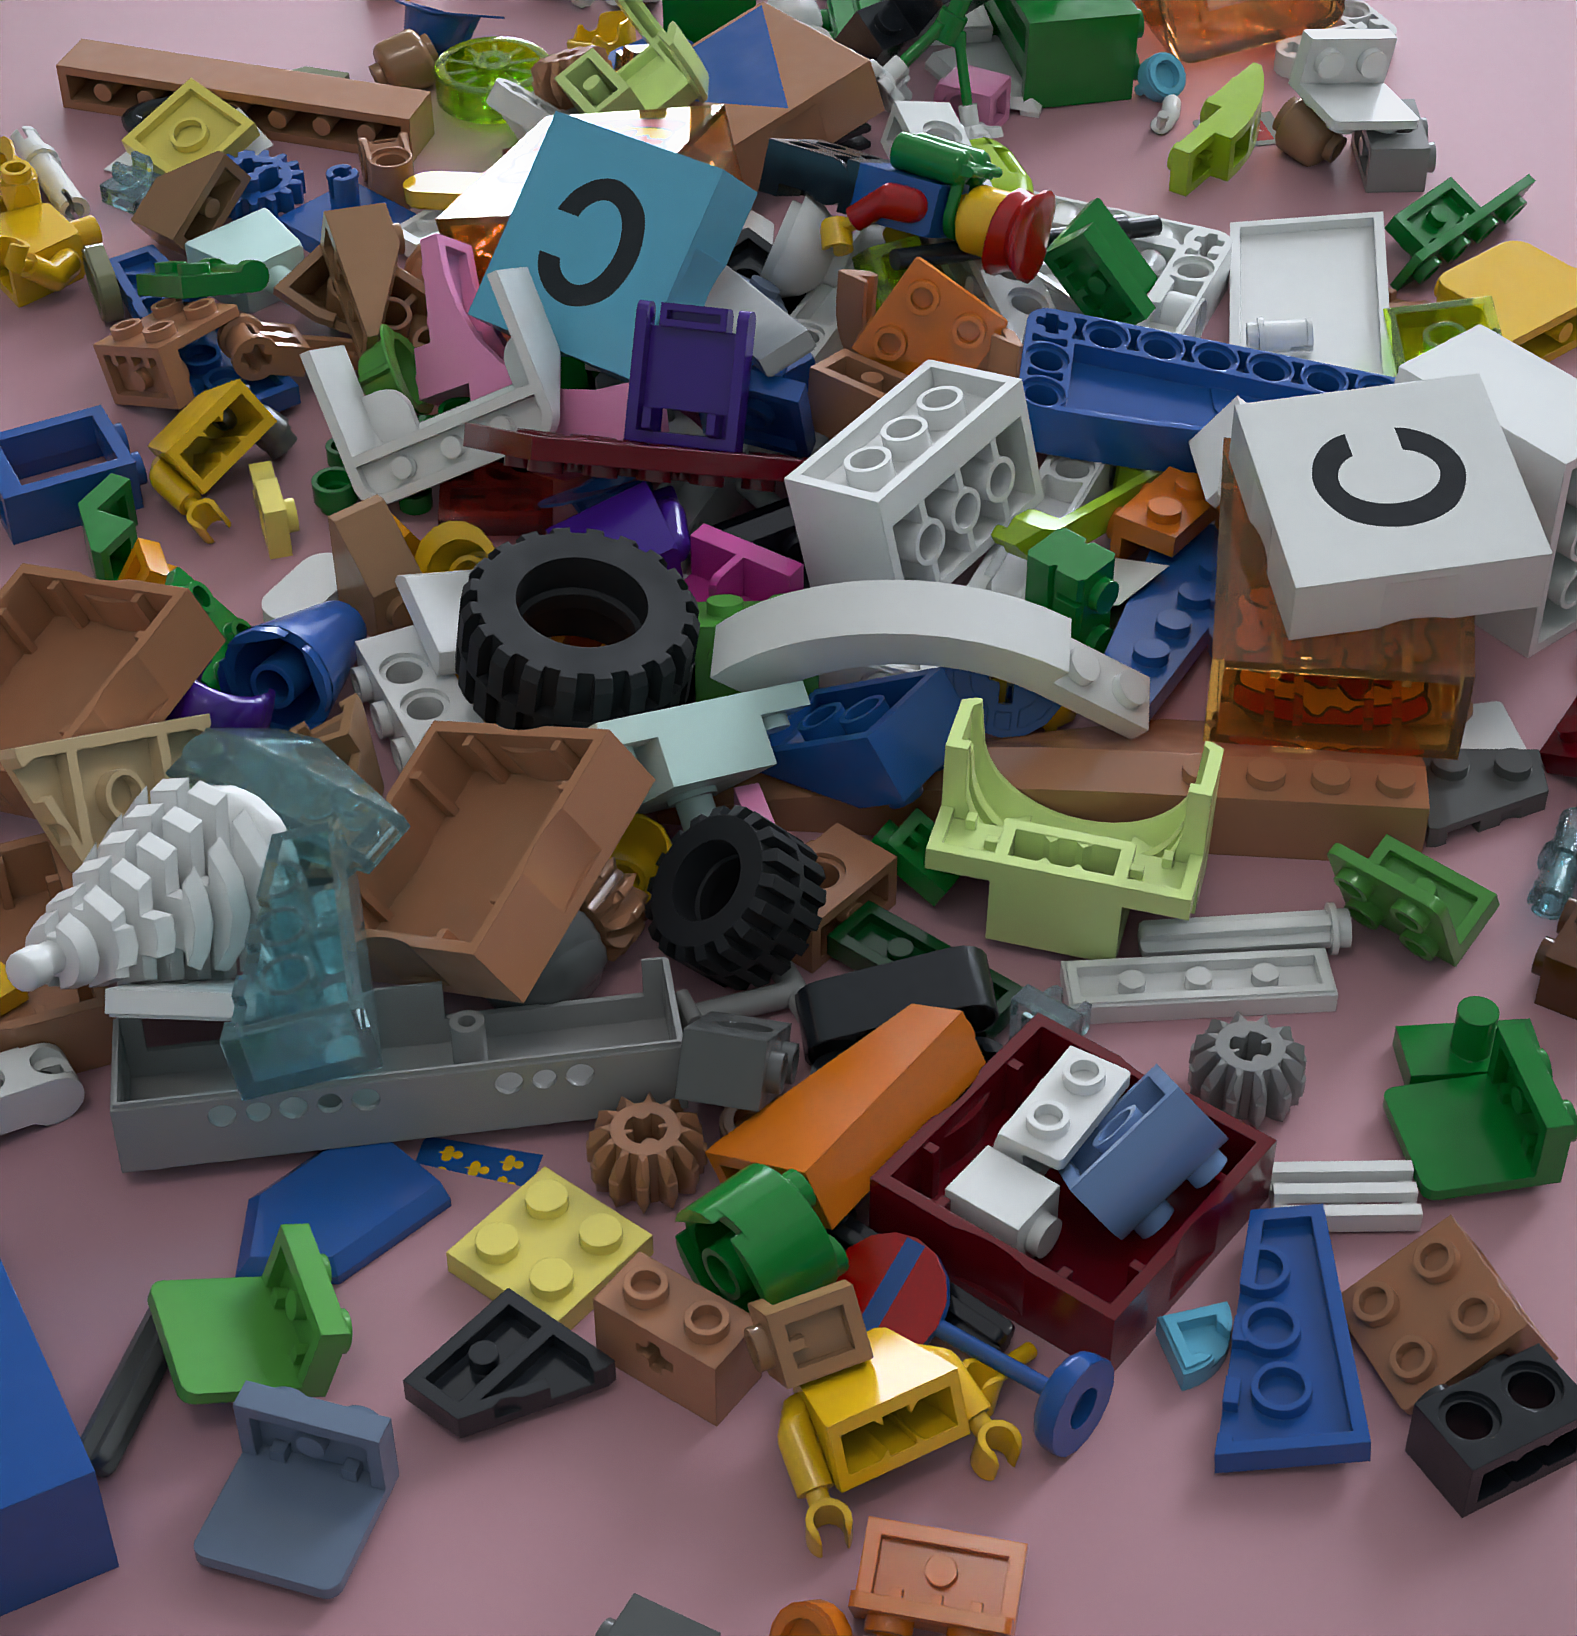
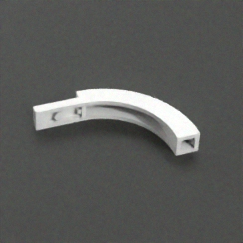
M868 580L821 585L761 601L716 625L710 678L742 693L797 682L823 673L846 668L889 664L928 665L971 671L1016 684L1129 739H1134L1149 730L1150 677L1071 638L1072 619L1026 600L986 589L920 580Z

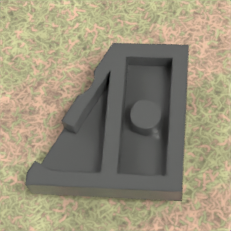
M1418 748L1426 765L1430 804L1425 834L1426 847H1439L1446 844L1448 832L1470 824L1479 833L1499 826L1505 819L1522 818L1545 810L1549 790L1539 749Z

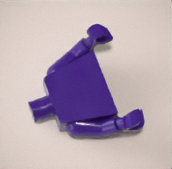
M645 481L545 529L546 535L550 534L553 528L570 527L571 533H586L588 528L604 531L605 537L616 540L620 536L636 541L639 546L638 549L644 552L651 549L662 556L668 564L667 570L675 568L682 578L681 562L687 559L691 551L686 513L679 503L673 486L669 485L651 491Z

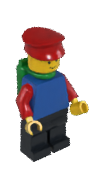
M905 131L901 132L892 144L890 159H882L825 140L769 138L758 189L760 192L773 196H806L808 194L822 205H838L836 212L845 214L847 217H828L822 221L820 226L822 250L833 247V253L837 257L853 252V231H862L874 223L886 227L883 230V238L889 252L892 249L915 246L919 242L917 236L948 238L956 241L962 251L981 257L985 273L996 276L1003 272H1012L1016 279L1026 284L1037 276L1042 267L1056 210L1055 195L1050 190H1043L1038 194H1034L1029 190L1021 188L1009 192L989 185H983L987 179L1000 178L1003 174L1001 168L991 163V158L986 151L924 132H920L917 135Z

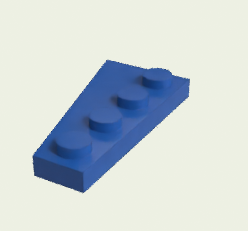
M1323 1204L1250 1210L1240 1277L1237 1314L1234 1318L1228 1376L1226 1375L1222 1400L1221 1424L1217 1434L1214 1455L1215 1473L1364 1462L1371 1459V1439Z

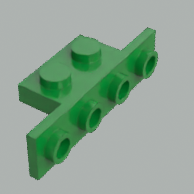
M1528 174L1480 207L1450 177L1394 215L1384 229L1412 258L1392 281L1390 286L1398 292L1413 280H1416L1419 285L1423 284L1443 264L1441 260L1444 259L1448 264H1451L1470 246L1471 239L1476 244H1479L1488 237L1499 225V219L1504 224L1510 222L1527 205V201L1523 196L1536 180Z

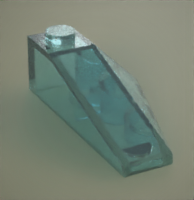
M206 728L200 735L194 737L185 745L182 755L165 772L169 778H189L190 789L201 780L209 785H234L258 796L281 818L296 845L298 854L367 874L374 870L411 827L401 813L320 739L282 729Z

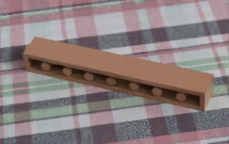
M82 38L56 64L64 108L122 117L127 109L136 104L158 97L171 96L186 81L192 78L226 103L243 109L269 140L359 154L357 138L366 137L368 141L397 138L399 132H407L414 162L435 134L431 91Z

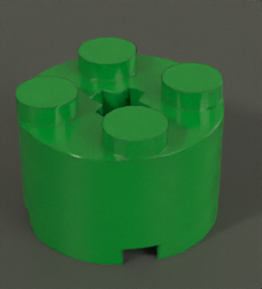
M759 1163L749 1164L676 1215L675 1222H685L686 1229L678 1233L675 1239L680 1257L692 1281L750 1313L748 1309V1303L763 1298L774 1305L837 1282L839 1276L849 1269V1260L845 1250L834 1237L827 1234L821 1220L813 1210V1207L816 1205V1196L813 1188L805 1177L794 1169H789L781 1175L766 1165Z

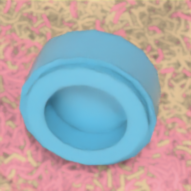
M1160 52L1150 56L1139 67V84L1135 86L1134 91L1139 96L1145 94L1153 102L1162 103L1168 95L1174 94L1178 96L1186 84V73L1183 65L1171 53Z

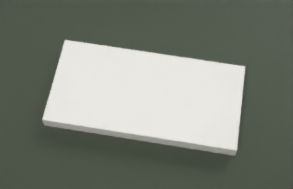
M1383 211L1230 222V237L1233 243L1230 262L1229 344L1246 347V323L1256 322L1257 317H1263L1264 322L1299 320L1311 317L1314 336L1313 352L1300 351L1277 354L1394 377Z

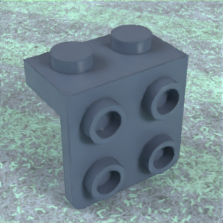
M246 1380L233 1403L242 1454L194 1541L196 1559L203 1566L323 1599L337 1597L343 1591L399 1477L392 1420L364 1406H343L308 1397L291 1387L279 1386L274 1388Z

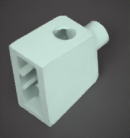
M266 208L257 210L185 243L188 263L199 262L204 258H219L226 264H238L243 260H258L266 265L269 271V282L262 291L210 296L225 304H237L238 310L245 313H255L278 301H282L273 294L274 287L305 259L300 240Z

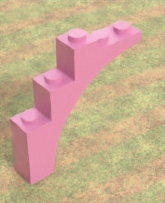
M438 233L420 239L421 269L425 285L427 326L430 343L414 348L419 401L440 406L447 399L457 397H470V400L473 401L511 385L512 381L504 362V350L507 344L504 336L495 328L468 315L480 286L472 245ZM629 382L596 390L560 388V421L555 433H561L566 436H570L572 433L601 436L623 441ZM663 408L661 431L669 432L667 409ZM563 471V474L533 472L564 481L583 476L582 473Z

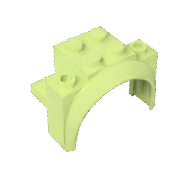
M962 699L945 745L942 802L926 847L925 868L990 881L986 939L1090 960L1117 958L1130 909L1188 921L1190 914H1195L1207 867L1224 748L1213 742L1205 741L1195 784H1190L1187 797L1172 809L1152 818L1132 822L1110 823L1084 820L1049 809L1016 789L997 769L987 750L983 699Z

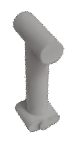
M791 961V968L782 976L776 973L772 974L771 977L775 984L698 1003L694 1002L688 990H679L675 993L682 1033L685 1027L710 1011L754 1017L790 1008L799 1023L795 995L799 989L807 984L795 964Z

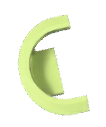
M615 0V2L649 45L617 72L592 47L554 78L587 122L637 118L676 119L696 99L702 103L708 99L709 75L697 53L674 21L669 24L666 33L642 0Z

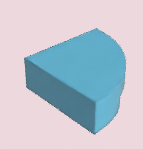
M1227 1301L1157 1317L1155 1334L1181 1391L1191 1389L1207 1381L1224 1363L1229 1351L1232 1331V1314Z

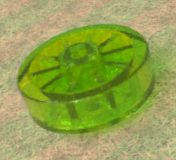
M481 37L458 43L444 51L435 61L434 79L437 103L449 115L466 122L505 124L506 121L501 114L491 108L486 102L496 79L503 78L532 92L534 89L531 82L533 81L531 68L539 59L548 57L549 54L532 42L513 37Z

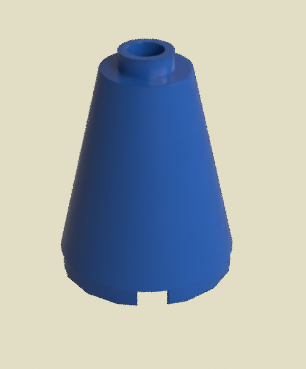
M330 600L243 630L229 642L225 657L219 661L217 674L221 692L235 696L253 697L268 693L269 688L273 689L276 692L275 706L270 727L266 734V738L272 741H287L290 728L305 721L310 730L324 723L328 718L350 674V668H353L357 660L355 641L367 638V629L362 616L351 605L343 601Z

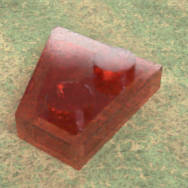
M495 461L485 465V467H480L440 484L438 525L447 521H466L480 528L486 536H521L537 531L540 536L546 535L545 529L553 526L554 507L540 508L538 503L554 495L553 480L530 472H518L510 466H504L503 463Z

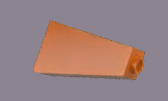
M910 1004L716 1141L705 1154L720 1183L752 1163L766 1165L781 1175L789 1169H794L802 1174L813 1188L816 1196V1205L813 1207V1210L821 1220L824 1228L833 1230L870 1191V1177L931 1117L950 1107L974 1082L980 1069L986 1064L975 1039L974 1029L961 1010Z

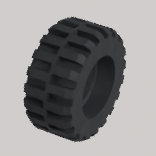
M570 527L553 528L550 534L540 536L537 531L523 534L516 539V544L514 545L508 541L490 552L488 558L482 559L469 574L468 582L463 586L460 598L455 652V672L459 676L458 685L463 696L470 704H473V710L486 723H496L500 727L512 730H528L543 726L588 728L598 722L685 705L689 696L700 630V622L698 620L699 608L695 597L688 590L689 586L675 568L667 570L668 564L665 559L650 549L644 552L638 549L639 546L636 541L620 536L618 540L604 536V531L587 528L586 533H571ZM579 636L596 640L607 646H571L556 642L547 637Z

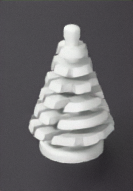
M189 778L162 779L150 791L151 804H148V790L146 786L134 799L124 816L122 817L121 814L111 825L99 844L98 849L97 843H95L83 864L72 874L73 887L59 892L46 905V913L40 916L26 936L25 947L9 956L5 967L8 980L18 990L32 992L45 984L49 987L60 986V990L76 989L89 984V988L104 987L115 982L119 986L147 981L237 978L236 960L238 957L240 960V972H254L277 941V926L286 922L299 900L302 877L296 845L283 821L261 798L234 785H209L199 780L190 789Z

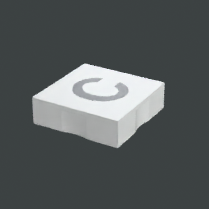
M1480 373L1234 405L1229 460L1249 521L1260 535L1265 548L1267 576L1288 640L1378 629L1395 622L1416 618L1452 619L1541 606L1553 553Z

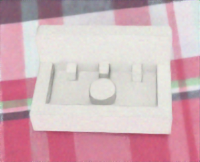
M1070 1045L1009 1121L1003 1125L996 1137L993 1148L1042 1176L1050 1168L1056 1170L1063 1169L1129 1087L1130 1072L1125 1068Z

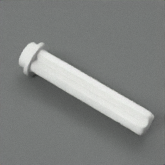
M1326 902L1324 910L1189 918V921L1178 918L1144 920L1138 926V948L1142 957L1327 948L1329 955H1337L1339 948L1351 946L1352 924L1348 908H1337L1334 902Z

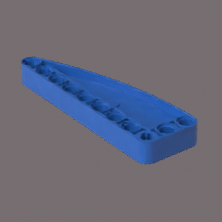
M1052 308L1036 309L1029 314L1022 339L1023 349L1019 378L1023 382L1035 452L1082 461L1101 462L1102 464L1163 472L1171 466L1184 472L1197 473V469L1188 442L1237 395L1246 403L1395 384L1396 378Z

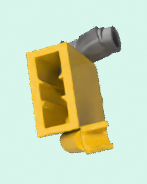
M240 379L201 392L148 444V448L156 456L152 461L149 472L151 485L179 513L186 515L188 523L201 539L208 544H212L215 541L207 532V528L216 521H223L230 528L231 521L214 500L210 498L201 499V494H205L254 444L263 451H266L272 459H277L286 453L297 441V436L290 430L291 426L288 423V418L271 407L262 404L249 390L250 385L244 384Z

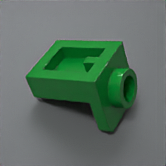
M916 807L900 827L889 819L873 837L871 842L897 856V875L931 905L935 906L961 875L925 868L926 847L935 822Z

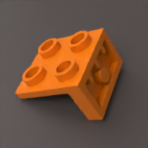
M916 257L875 315L871 316L851 348L864 357L906 375H910L928 359L976 369L990 351L992 335L994 333L1001 335V331L1007 327L1008 321L926 260Z

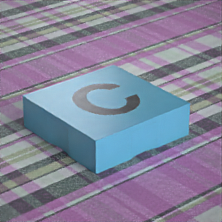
M555 111L468 315L511 336L487 274L495 270L528 267L558 343L561 356L578 359L610 377L628 383L630 379L636 309L639 300L655 302V325H659L661 302L704 306L715 281L728 263L758 192L724 169Z

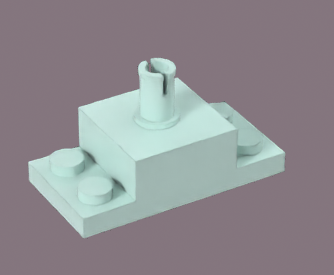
M802 680L598 722L588 728L609 729L656 779L636 813L647 814L676 808L683 832L690 828V821L700 814L709 817L712 809L716 808L713 796L777 764L768 735L788 728L790 726L788 716L810 705V701Z

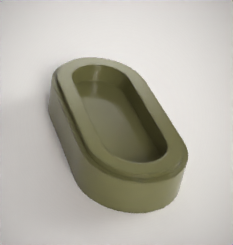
M103 243L83 246L81 252L88 285L102 321L108 323L123 320L124 308L119 285Z

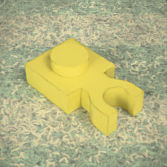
M271 460L248 464L254 488L252 490L253 499L259 513L260 525L270 560L293 556L290 533L300 531L293 497L283 499Z

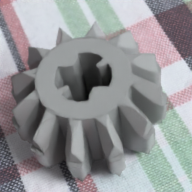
M1238 1011L1230 1024L1218 1019H1212L1205 1033L1196 1035L1195 1043L1191 1046L1188 1073L1190 1094L1199 1097L1201 1100L1236 1119H1247L1256 1129L1259 1128L1265 1117L1283 1122L1286 1113L1290 1110V1106L1298 1105L1299 1098L1304 1093L1307 1062L1304 1055L1305 1046L1294 1042L1290 1026L1271 1028L1266 1014L1256 1022L1247 1021Z

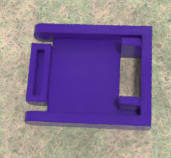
M639 300L635 318L624 440L733 453L743 452L756 328L755 312L743 310L739 312L735 334L732 333L734 321L732 309L661 302L659 325H655V302ZM663 408L708 413L706 436L661 431Z

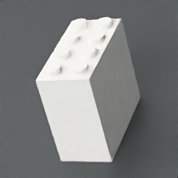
M1479 324L1400 365L1395 378V384L1480 373L1553 556L1540 607L1466 616L1464 618L1521 655L1529 658L1577 629V378Z

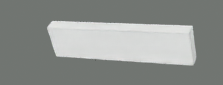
M1325 948L1061 961L1060 981L1069 1025L1234 1017L1237 1011L1242 1016L1336 1011L1338 992Z

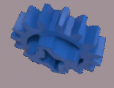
M243 150L237 152L238 157L236 158L226 154L251 177L250 182L228 218H232V222L262 208L268 209L278 218V213H288L295 209L294 204L304 203V194L306 193L304 171L300 170L297 160L287 162V155L284 153L270 157L269 150H263L259 155H255V150Z

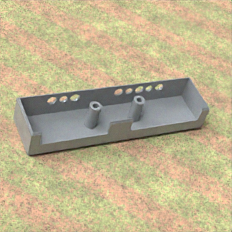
M665 956L641 959L642 993L561 1001L546 1005L534 1004L480 1011L462 1010L453 1014H445L442 981L373 988L376 1022L345 1026L324 1025L309 1030L147 1047L142 1018L116 1017V1019H113L110 1116L122 1173L161 1170L171 1167L223 1161L230 1162L240 1159L306 1153L422 1138L446 1137L500 1129H516L552 1123L586 1121L598 1118V1112L601 1110L616 1111L621 1096L633 1103L644 1102L649 1092H651L657 1103L663 1104L675 1098L683 1037L669 959L665 958ZM679 1100L682 1108H688V1101Z

